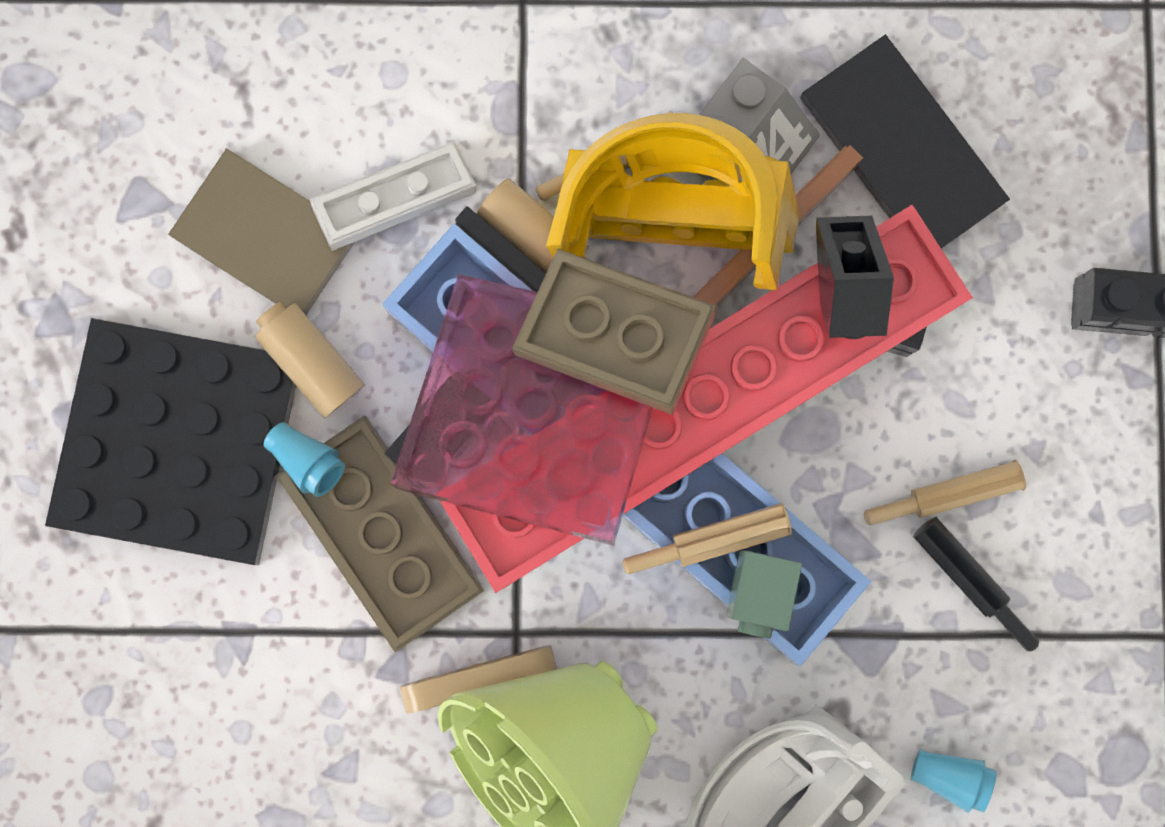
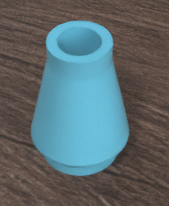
M285 422L273 427L264 440V447L274 455L302 493L311 492L314 496L321 497L338 483L344 473L345 464L339 459V452L293 429Z
M919 749L911 771L910 780L922 784L967 813L971 809L984 813L994 790L997 771L985 767V760L930 753Z

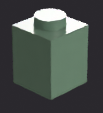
M739 551L726 613L727 618L739 621L737 632L771 639L773 628L789 631L802 563L749 551Z

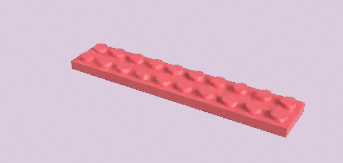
M910 205L876 226L894 276L887 336H865L860 339L829 338L820 306L818 263L778 286L777 290L770 291L709 329L673 415L607 391L437 495V498L494 592L497 593L972 299V295L914 206Z

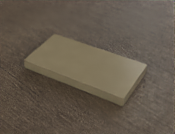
M364 415L323 443L339 452V459L345 464L342 477L327 494L316 497L311 492L302 493L285 470L276 476L394 652H397L485 590L408 476L384 454L388 447L369 419Z

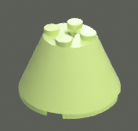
M600 661L595 666L579 663L455 693L447 698L438 710L440 731L445 733L450 728L457 744L449 752L456 767L474 795L500 827H619L650 749L651 736L658 731L657 724L652 715L643 707L634 704L622 689L623 682L618 672L604 661Z

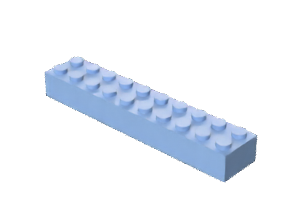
M455 224L448 229L382 304L392 318L452 370H457L531 438L608 391L514 354L512 347L537 294ZM722 453L626 512L622 517L660 548L674 544L673 535L780 504V502ZM786 507L785 509L791 522L792 535L685 567L681 566L680 559L674 561L726 607H728L739 551H749L802 563L789 631L773 628L771 639L763 638L791 663L800 667L872 582Z

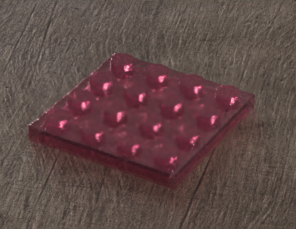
M458 274L390 484L398 490L614 546L653 407L516 356L512 347L538 292Z

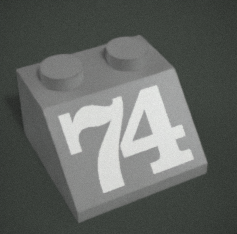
M745 58L739 61L699 114L735 127L750 138L763 152L764 156L775 158L778 161H787L791 174L820 137L816 128L788 90ZM696 173L706 181L719 180L711 176Z

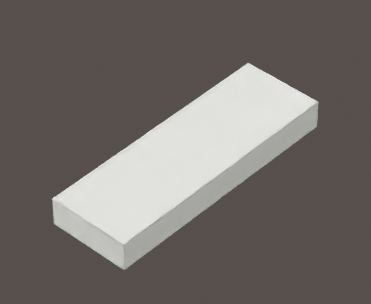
M453 141L309 200L331 251H334L476 193V184L456 142Z

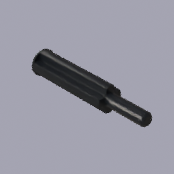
M937 516L923 523L912 537L985 617L995 616L1027 652L1034 651L1039 646V640L1006 605L1011 598L953 536Z

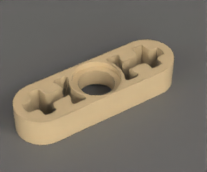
M548 645L399 686L405 712L408 714L440 706L455 693L557 669L552 647Z

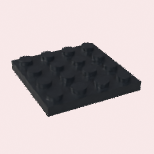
M91 318L45 526L244 564L259 565L277 482L276 475H278L280 463L274 455L264 447V440L271 429L282 422L289 424L296 385L266 350Z

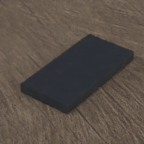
M886 34L802 92L800 99L837 149L841 151L845 146L848 147L850 145L863 157L854 171L887 216L891 218L910 205H913L941 249L1010 200Z

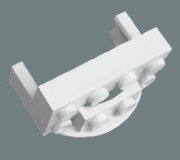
M815 704L807 715L794 717L766 727L742 741L729 752L703 784L692 806L686 827H766L783 805L808 785L807 792L777 827H870L906 785V782L903 781L904 777L865 741ZM785 748H792L812 766V773L790 755Z

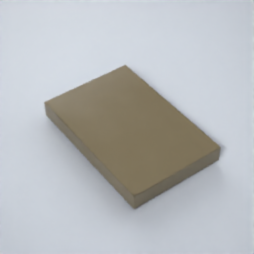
M227 148L168 233L170 237L276 304L281 301L286 308L296 303L306 315L355 243L353 242L331 251L308 199Z
M557 249L512 350L518 357L673 415L716 315V305Z

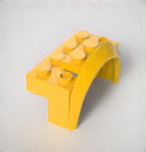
M665 113L627 122L604 134L586 150L569 149L558 203L546 247L553 258L557 249L584 258L588 238L752 250L751 260L756 264L754 286L757 289L777 290L783 253L794 252L800 216L789 163L764 156L758 146L744 133L729 124L711 117L689 113ZM623 155L626 156L632 176L626 174L620 160V157ZM690 172L711 176L719 180H707L703 185L683 184L676 179L665 176L655 177L651 181L643 179L665 173Z

